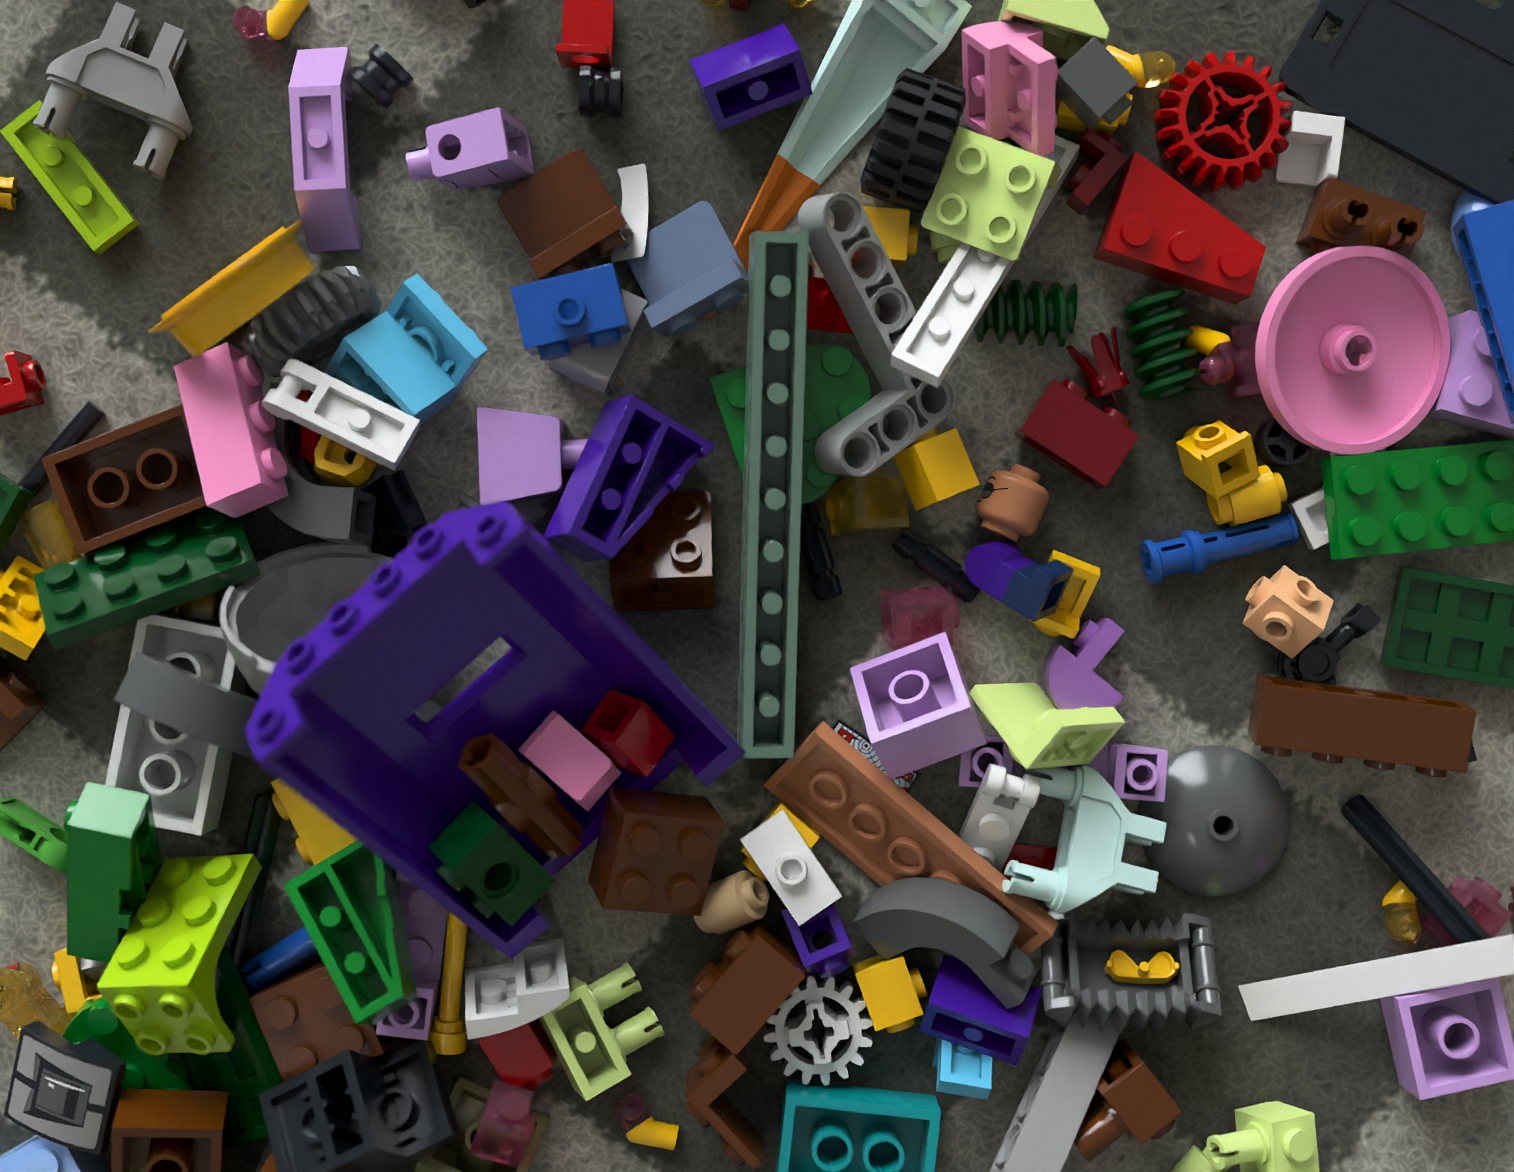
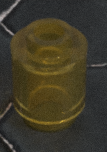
M57 499L44 502L21 516V520L25 525L22 533L44 571L55 564L69 563L86 557L85 555H78Z

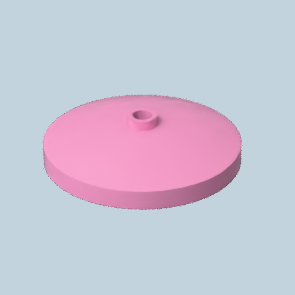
M1345 246L1329 249L1308 258L1294 268L1281 281L1269 299L1261 317L1256 338L1255 364L1258 384L1264 401L1273 417L1284 430L1301 443L1318 450L1346 455L1375 452L1404 438L1418 426L1431 410L1441 391L1448 369L1450 330L1446 311L1439 293L1426 274L1409 259L1394 251L1374 246Z

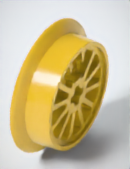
M302 219L287 229L282 226L162 314L160 316L162 321L147 332L157 334L169 331L194 358L247 322L315 269L296 240V236L302 226Z

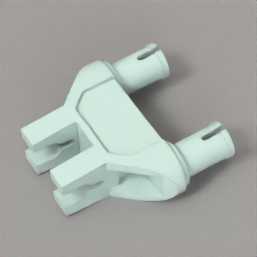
M1081 764L1073 766L1070 770L1060 767L1025 769L1024 767L1023 775L1029 774L1041 778L1039 794L1062 799L1065 808L1054 869L1050 871L1022 864L1016 860H1010L1004 875L1015 878H1011V881L1003 880L1002 887L1005 893H1013L1045 901L1046 906L1049 907L1051 912L1059 914L1080 906L1108 888L1135 895H1144V892L1156 893L1159 872L1123 863L1121 858L1124 841L1147 847L1151 846L1152 842L1157 844L1164 843L1166 822L1130 813L1110 784L1090 766Z

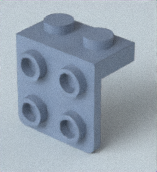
M706 201L696 203L648 231L644 255L627 260L650 305L643 312L651 328L667 337L671 335L678 336L688 332L698 325L699 319L715 310L722 311L737 304L743 299V294L748 292V272L714 207Z

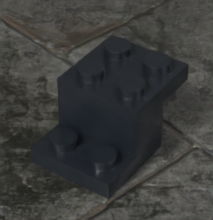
M419 1040L380 1061L348 1049L259 1094L277 1172H394L461 1138L433 1043L429 1040Z

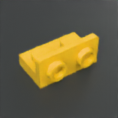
M17 555L6 572L0 569V647L26 661L46 630L34 580V575L46 570Z

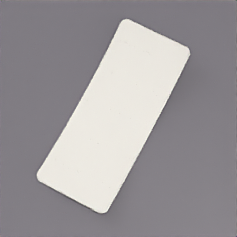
M645 164L617 169L622 188L621 213L632 229L633 234L625 239L626 245L629 243L625 250L624 246L612 254V262L639 258L645 253L649 214L648 181Z

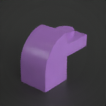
M1100 617L1096 623L1091 619L1086 621L1079 629L1076 637L1071 640V643L1076 646L1072 653L1059 644L1053 643L1043 664L1042 681L1047 697L1058 710L1080 709L1083 707L1116 708L1124 698L1122 694L1093 672L1094 668L1125 632L1110 618Z

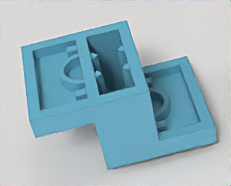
M417 273L402 283L385 312L342 339L324 373L419 419L421 425L447 407L456 398L488 351V348L479 340L476 333L467 327L448 307L441 296Z

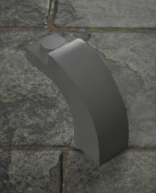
M270 382L269 390L272 388L277 389L280 383ZM274 415L276 427L273 429L277 449L282 454L287 465V475L284 478L289 496L266 506L284 523L305 534L344 545L372 546L377 496L354 487L324 486L314 475L310 463L299 456L301 441L300 424L290 419L278 418Z
M136 652L114 701L187 735L231 752L256 759L245 730L257 706L258 699L220 686L167 660Z
M928 877L904 878L890 882L870 892L851 923L884 960L905 950L917 947L934 948L957 957L975 972L1006 1009L1023 1002L1038 972L1036 965L1013 940L1020 924L991 899L954 882Z

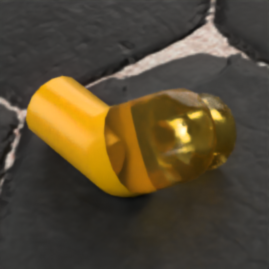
M1111 45L1106 47L1138 81L1135 86L1139 88L1164 86L1168 84V81L1175 73L1176 63L1173 57L1165 52L1153 51L1131 55Z
M1399 880L1382 901L1386 929L1393 939L1403 944H1414L1421 938L1423 932L1415 902L1417 898Z

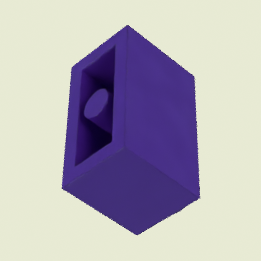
M784 23L689 60L702 100L717 131L813 94L801 51Z
M944 955L919 1031L1018 1066L1030 1035L1042 989L1031 985L1021 1004L1006 1009L968 965L961 960Z

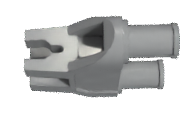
M116 2L99 39L77 47L50 63L45 73L47 77L46 82L50 87L37 118L34 119L32 125L45 134L49 135L50 131H52L55 138L65 140L67 129L80 99L86 100V98L146 121L150 127L132 166L146 175L151 171L153 172L152 177L164 180L165 172L178 141L190 137L193 130L174 82V77L188 40L184 38L185 31L164 22L149 58L131 52L130 50L140 28L141 21L136 18L137 11Z

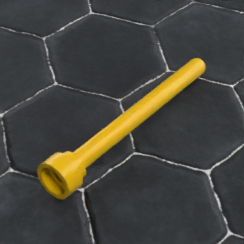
M449 911L439 1014L433 1017L428 1038L433 1043L436 1054L442 1055L463 1053L466 1051L467 1028L463 1025L464 1018L459 1016L468 926Z

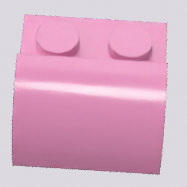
M1007 21L982 23L962 29L963 88L966 91V105L963 111L964 123L978 134L998 141L1009 137L1028 152L1039 156L1055 152V128L1058 122L1055 111V82L1058 79L1056 57L1043 49V30L1029 24Z

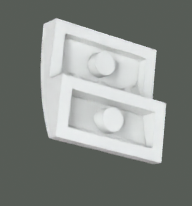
M563 938L531 942L514 957L513 963L465 969V1017L468 1040L494 1035L525 1025L554 1010L570 998Z

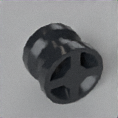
M374 44L368 51L369 59L364 65L355 66L348 74L365 92L387 110L394 102V93L400 87H408L414 79L389 53L378 44Z
M592 65L580 66L579 111L581 117H592L596 112H605L611 118L622 117V66H611L607 71L596 70Z
M1275 418L1262 424L1254 438V448L1257 456L1270 467L1282 468L1299 464L1309 456L1313 449L1292 437L1281 427ZM1272 445H1278L1283 450V455H1281V451L1276 446Z

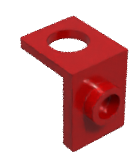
M564 0L562 44H556V54L561 68L580 69L581 65H592L596 70H608L612 66L614 0Z

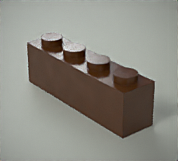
M1257 675L1248 735L1255 745L1261 746L1260 751L1270 755L1287 757L1291 756L1292 750L1312 752V758L1328 763H1343L1344 757L1364 759V765L1375 769L1395 770L1396 764L1415 766V771L1423 775L1447 777L1448 771L1466 773L1476 712L1463 701Z

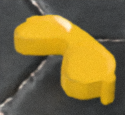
M1116 950L1111 953L1106 963L1105 973L1109 974L1116 982L1166 984L1174 976H1177L1180 965L1178 962H1174L1173 957L1169 953L1162 951L1158 952L1148 963L1141 962L1137 966L1124 951Z

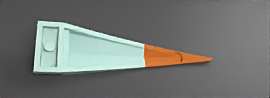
M852 0L811 84L813 94L804 98L733 243L747 272L749 266V235L755 231H782L800 210L801 205L812 196L840 162L883 116L897 77L906 68L923 73L943 53L972 7L965 0ZM715 311L709 313L701 319L705 320L711 318Z

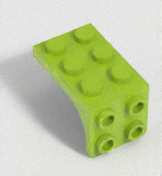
M254 854L165 859L159 874H157L147 893L145 903L140 905L132 920L131 927L127 929L96 986L111 1007L112 1012L121 1020L136 1040L137 1046L143 1051L153 1055H162L164 1053L187 1052L208 1054L210 1052H228L231 1050L235 1037L224 1023L218 1010L215 996V973L220 952L262 868Z

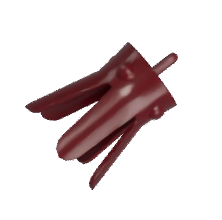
M1114 326L1111 331L1114 358L1103 332L1091 338V347L1098 372L1090 361L1072 345L1067 346L1066 349L1086 377L1092 399L1110 393L1114 405L1118 406L1119 402L1114 391L1130 384L1127 379V374L1120 366L1116 329Z

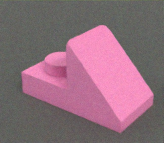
M554 710L518 749L587 812L622 773L604 753Z

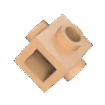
M1284 565L1270 579L1262 576L1252 586L1245 599L1250 605L1243 624L1250 628L1260 639L1268 641L1293 659L1324 631L1334 600L1317 589L1308 578L1299 576Z

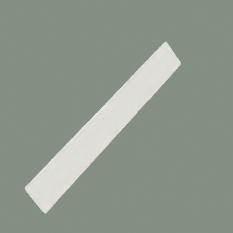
M1514 934L1244 984L1238 987L1250 1020L1255 1021L1514 974Z

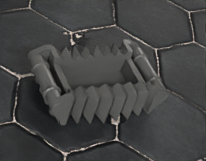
M1073 910L1062 914L1051 911L1047 912L1059 924L1053 936L1040 945L1043 980L1040 987L1043 989L1044 1013L1057 1021L1058 1025H1068L1077 1014L1083 1028L1093 1015L1100 1031H1102L1111 1018L1120 1034L1130 1022H1132L1139 1034L1150 1022L1158 1034L1166 1020L1177 1031L1183 1019L1191 1030H1196L1198 1027L1222 1018L1219 996L1221 988L1218 986L1214 952L1216 944L1213 942L1210 918L1184 913L1181 920L1173 927L1166 916L1160 929L1154 920L1151 919L1145 931H1143L1137 919L1128 931L1121 919L1111 929L1106 917L1097 926L1093 915L1082 924ZM1116 950L1124 951L1137 966L1141 962L1148 963L1158 952L1162 951L1169 953L1173 957L1174 962H1178L1180 965L1177 976H1174L1166 984L1116 982L1109 974L1105 973L1106 963L1111 953Z

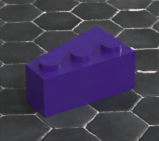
M634 395L605 402L543 538L585 562L612 559L654 513L652 510L669 491L675 490L685 479L683 476L701 457H705L715 445Z

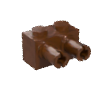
M1329 177L1315 188L1296 244L1309 248L1307 254L1310 257L1337 247L1374 246L1394 251L1410 259L1415 242L1424 233L1423 219L1426 211Z
M1125 1039L1116 1044L1111 1052L1095 1090L1096 1094L1091 1099L1075 1137L1074 1144L1090 1162L1125 1133L1129 1137L1134 1135L1140 1144H1143L1149 1138L1155 1140L1164 1136L1175 1125V1118L1182 1113V1110Z

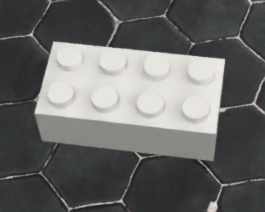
M162 611L137 621L128 669L136 652L167 660L204 679L245 695L247 681L228 650L220 623ZM121 704L105 785L150 794L155 827L202 836L217 829L219 826L233 752L175 730Z

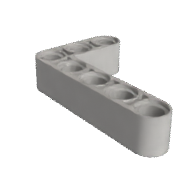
M835 192L807 199L799 210L798 225L801 233H809V249L883 391L826 430L817 440L814 456L818 466L828 474L863 477L876 470L945 420L954 409L956 393L947 373L938 388L890 366L891 354L917 313L861 202L849 192ZM829 208L834 215L833 228L830 226L827 218ZM853 254L858 263L856 274L851 265ZM877 301L880 305L879 318H877L875 313V304ZM924 390V393H925V403H924V405L922 406V403H921V394H922V391ZM885 416L887 417L888 429L886 431V434H884L883 431V421ZM848 443L850 447V457L846 462L844 458V449L846 444Z
M1077 1014L1068 1025H1058V1022H1055L990 1172H1061L1119 1036V1032L1111 1018L1102 1031H1100L1093 1015L1083 1028Z

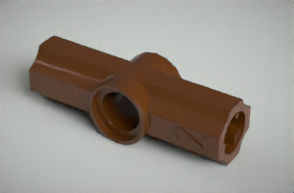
M489 732L480 737L474 736L461 749V759L457 765L489 796L487 801L519 833L524 831L529 836L528 838L553 861L563 856L570 857L582 844L581 834L584 830L582 825L556 799L558 794L527 763L524 762L522 764L504 742Z

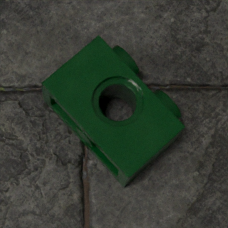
M474 801L428 846L443 862L436 871L456 891L460 892L467 885L472 892L466 899L488 920L497 913L511 927L555 882V879Z

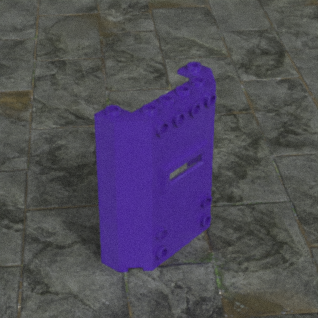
M506 500L445 513L434 524L421 529L414 537L412 543L391 562L384 563L378 567L363 587L348 600L336 604L320 625L305 638L296 640L287 648L283 657L275 663L245 730L257 762L511 960L550 926L538 901L512 927L497 913L488 920L466 899L472 892L467 885L458 892L436 871L443 862L428 846L472 801L476 802L552 877L598 838L609 788L587 812L518 751L553 710L588 739L580 730L610 689L644 701L675 735L674 739L647 778L615 766L622 773L610 786L614 788L651 791L684 761L695 776L708 787L746 753L721 720ZM499 637L512 647L429 722L425 723L414 713ZM491 732L504 742L522 764L524 762L527 763L558 794L556 797L558 802L584 828L581 834L582 844L570 857L563 856L553 861L528 838L529 836L524 831L519 833L487 801L489 796L457 765L461 759V749L474 736L480 737Z

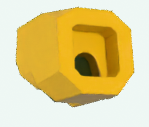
M323 435L314 451V470L324 481L339 487L356 488L367 479L373 477L377 468L382 465Z

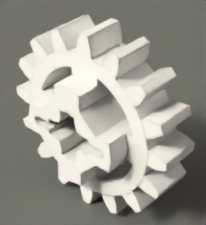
M807 972L806 984L798 985L779 1006L778 1010L767 1020L768 1023L775 1025V1027H770L763 1031L764 1041L770 1043L777 1042L770 1050V1058L772 1061L782 1058L786 1059L783 1066V1074L787 1077L796 1069H799L802 1073V1084L808 1085L813 1074H820L821 1081L826 1086L829 1085L831 1072L837 1071L843 1079L849 1077L846 1065L849 1061L860 1066L864 1063L863 1055L858 1048L859 1046L871 1047L872 1038L867 1033L862 1032V1029L873 1026L869 1014H859L866 1007L863 995L853 999L850 998L853 984L849 980L838 988L835 986L834 976L825 978L823 983H818L814 974L809 975ZM823 997L837 1001L847 1012H835L823 1003ZM805 999L806 1006L796 1018H789L788 1021H785L790 1010L797 1003ZM814 1009H818L819 1019H822V1023L826 1027L824 1028V1037H822V1048L818 1047L817 1038H814V1033L810 1030L812 1029V1020H814ZM849 1039L845 1047L831 1057V1051L840 1040ZM791 1047H803L813 1055V1059L801 1056Z

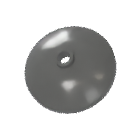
M1198 746L1182 751L1168 759L1165 802L1140 800L1138 815L1167 823L1164 843L1157 844L1152 842L1151 846H1142L1150 863L1170 883L1198 895H1230L1256 884L1277 863L1288 837V806L1277 779L1264 764L1253 756L1226 746ZM1220 816H1226L1229 821L1228 829L1223 833H1216L1213 827L1215 820Z

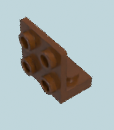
M707 491L668 493L652 510L654 513L619 552L612 559H609V582L614 612L714 608L711 494Z

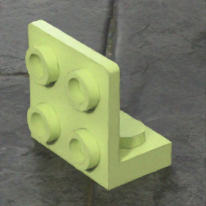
M958 126L940 177L922 217L921 226L1010 261H1017L1047 186L1055 189L1062 169L1053 160Z
M1034 682L975 685L969 692L971 698L978 705L982 718L997 730L1009 746L1008 750L1011 756L1023 765L1025 769L1089 764L1125 723L1114 707H1083L1080 709L1058 710L1040 686Z

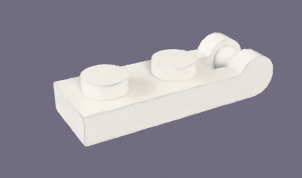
M288 359L280 372L283 378L277 389L272 388L269 390L262 401L263 407L278 418L290 419L395 471L420 428V420L301 361ZM301 390L313 392L307 403L296 398Z
M990 763L960 829L958 837L1000 873L1030 809L1036 804L1041 788V778L1025 774L1023 778L1007 774L1005 767Z

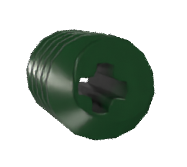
M1017 279L1010 281L1005 293L1003 292L1002 285H1000L974 327L977 342L983 343L988 329H994L997 343L1003 344L1008 331L1014 330L1018 345H1023L1029 331H1034L1038 346H1044L1049 332L1055 333L1058 347L1063 348L1069 334L1074 329L1078 301L1076 283L1070 286L1066 296L1059 282L1051 283L1046 295H1044L1042 284L1039 281H1032L1025 295L1022 284Z
M1184 289L1165 291L1136 299L1134 304L1122 312L1125 320L1139 321L1138 324L1127 330L1126 336L1131 340L1143 341L1142 344L1130 351L1131 358L1147 361L1146 364L1134 371L1135 378L1151 381L1150 384L1138 391V396L1141 399L1157 401L1205 390L1204 388L1190 387L1188 385L1190 380L1201 374V369L1184 365L1186 360L1197 354L1196 348L1181 347L1180 345L1182 340L1193 334L1192 328L1177 327L1176 325L1178 320L1189 314L1188 308L1173 307L1172 305L1174 300L1185 294Z

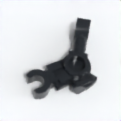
M1357 603L1342 617L1341 624L1323 639L1318 636L1293 659L1279 650L1277 666L1280 678L1294 679L1292 674L1294 672L1297 680L1336 685L1335 670L1337 662L1341 659L1338 653L1355 638H1359L1372 630L1381 619L1368 605L1362 606L1360 603Z

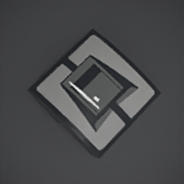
M39 1020L25 1025L21 1028L4 1116L24 1129L49 1141L82 1152L101 1155L108 1151L112 1125L127 1063L91 1038L74 1045Z

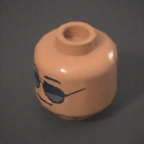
M1015 463L1010 471L1002 469L992 471L975 505L976 514L983 519L980 527L1016 543L1019 536H1032L1036 532L1050 499L1048 491L1038 484L1041 475Z

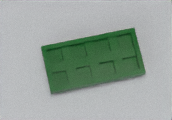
M1514 439L1320 458L1331 560L1514 541Z

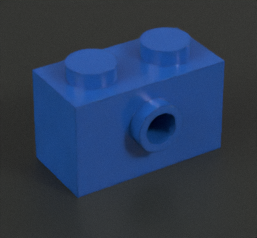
M613 263L510 288L524 348L532 356L540 354L542 361L568 356L571 354V346L590 342L593 349L612 346L622 341L621 334L632 332L618 272Z

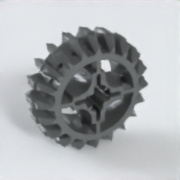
M337 266L332 270H324L313 278L309 277L302 284L293 286L289 292L277 298L274 303L263 309L261 315L253 319L245 333V342L251 349L250 354L259 366L262 365L267 374L273 377H281L280 372L288 359H296L309 366L319 363L337 350L344 337L378 316L382 302L376 295L377 290L370 280L355 266Z

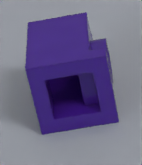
M835 902L800 926L788 909L782 910L802 964L809 975L819 972L821 978H828L845 971L849 967L847 959L856 956V953ZM819 935H830L832 937L830 946L820 950L815 948V940Z

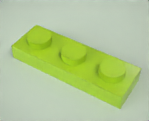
M39 100L2 128L0 132L90 248L101 255L140 223L68 131L66 132L65 140L55 138L53 136L54 132L50 131L48 135L32 125L43 104Z

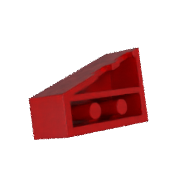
M1134 151L1123 164L1093 258L1236 305L1251 296L1266 247L1140 153Z

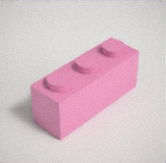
M226 342L194 358L192 357L174 365L206 506L237 518L289 496L284 478L287 475V465L282 454L277 449L273 429L276 427L275 417L262 405L264 394L261 384L264 382V373L252 355H248Z

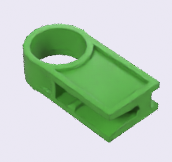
M13 796L1 798L0 835L50 867L67 873V832H65L64 828Z

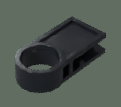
M403 469L391 475H383L362 489V491L377 496L374 529L387 557L393 559L408 547L407 538L412 543L416 534L428 526Z

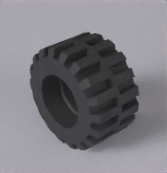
M906 68L897 77L860 179L861 193L918 214L927 207L966 105V91L964 88Z

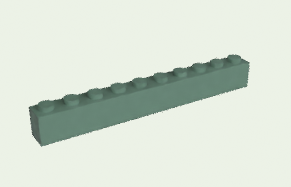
M755 231L749 235L737 741L746 752L742 758H794L809 233Z

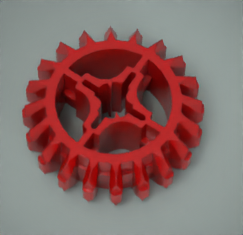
M1228 51L1223 56L1221 63L1215 53L1212 52L1206 54L1202 65L1195 60H1191L1184 66V74L1174 73L1168 81L1172 90H1163L1158 97V101L1165 108L1158 110L1154 114L1153 120L1160 125L1168 126L1155 134V141L1159 143L1171 142L1172 146L1162 154V160L1169 161L1175 156L1181 159L1182 162L1174 171L1176 176H1182L1191 168L1195 171L1192 177L1193 186L1199 187L1207 176H1210L1212 191L1221 190L1226 180L1232 190H1238L1244 185L1245 178L1255 183L1263 177L1262 168L1272 170L1278 164L1275 153H1283L1287 150L1289 142L1282 135L1292 124L1291 120L1281 116L1292 109L1293 102L1288 100L1278 101L1277 96L1285 89V83L1277 82L1271 86L1267 82V79L1271 76L1272 67L1266 66L1257 73L1253 70L1255 65L1254 56H1248L1241 65H1237L1235 51ZM1214 84L1234 87L1247 96L1232 98L1224 92L1221 86L1216 88ZM1195 92L1200 101L1197 107L1201 113V124L1189 133L1186 122V109L1191 94ZM1255 111H1258L1260 136L1253 150L1248 142L1251 136L1246 125L1247 118ZM1237 112H1241L1232 121L1230 126L1228 124L1221 127L1216 126L1206 131L1215 122L1217 117L1223 118L1227 115L1230 117ZM1207 143L1216 144L1221 147L1226 156L1232 154L1234 159L1212 156L1202 150L1200 146Z

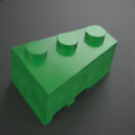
M87 782L79 801L73 800L70 803L64 818V830L67 832V955L110 963L127 929L131 927L132 920L140 905L145 903L147 893L162 868L150 794Z
M357 840L283 884L356 1024L373 1026L418 999L398 881H396V870Z

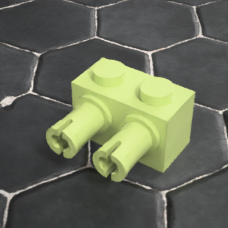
M627 962L589 985L574 976L569 978L570 998L554 1010L538 1018L574 1090L585 1101L590 1100L632 1075L625 1063L627 1062L626 1056L652 1040L665 1035L660 1024L657 1025L656 1022L659 1020L650 1006L613 1029L606 1025L603 1019V1011L632 994L642 991L639 981L634 979L636 975Z
M1280 1101L1265 1102L1234 1109L1236 1131L1222 1135H1212L1206 1141V1147L1208 1148L1219 1147L1217 1150L1207 1152L1209 1162L1217 1170H1223L1229 1166L1239 1164L1240 1172H1320L1314 1113Z

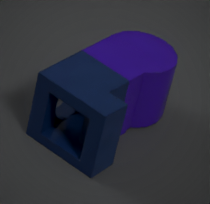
M1005 538L976 546L970 550L965 561L966 574L976 587L1032 622L1056 612L1074 570L1059 560L1040 565L1023 556L1019 547L1013 541Z

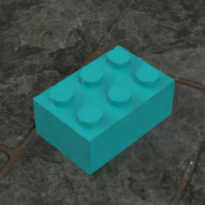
M785 1078L775 1172H935L941 1109L936 1095L833 1083L824 1086L822 1082L810 1081L808 1085L802 1084V1080Z

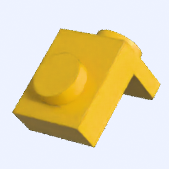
M1053 549L1047 563L1059 560L1074 570L1056 612L1032 623H1034L1037 629L1047 635L1054 637L1064 635L1074 639L1079 631L1080 617L1100 578V568Z
M67 947L54 953L55 961L52 966V976L55 986L63 993L67 1014L77 1012L91 998L95 1001L103 997L96 988L98 984L80 971V957L67 955Z

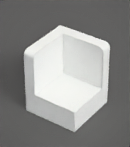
M1301 111L1292 112L1286 118L1291 120L1292 124L1282 135L1289 142V146L1283 153H1277L1278 164L1275 169V181L1317 187L1329 177L1337 179L1345 117Z

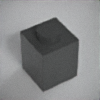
M1094 36L1058 70L1055 94L1091 131L1102 119L1111 125L1131 106L1133 102L1127 95L1138 81Z

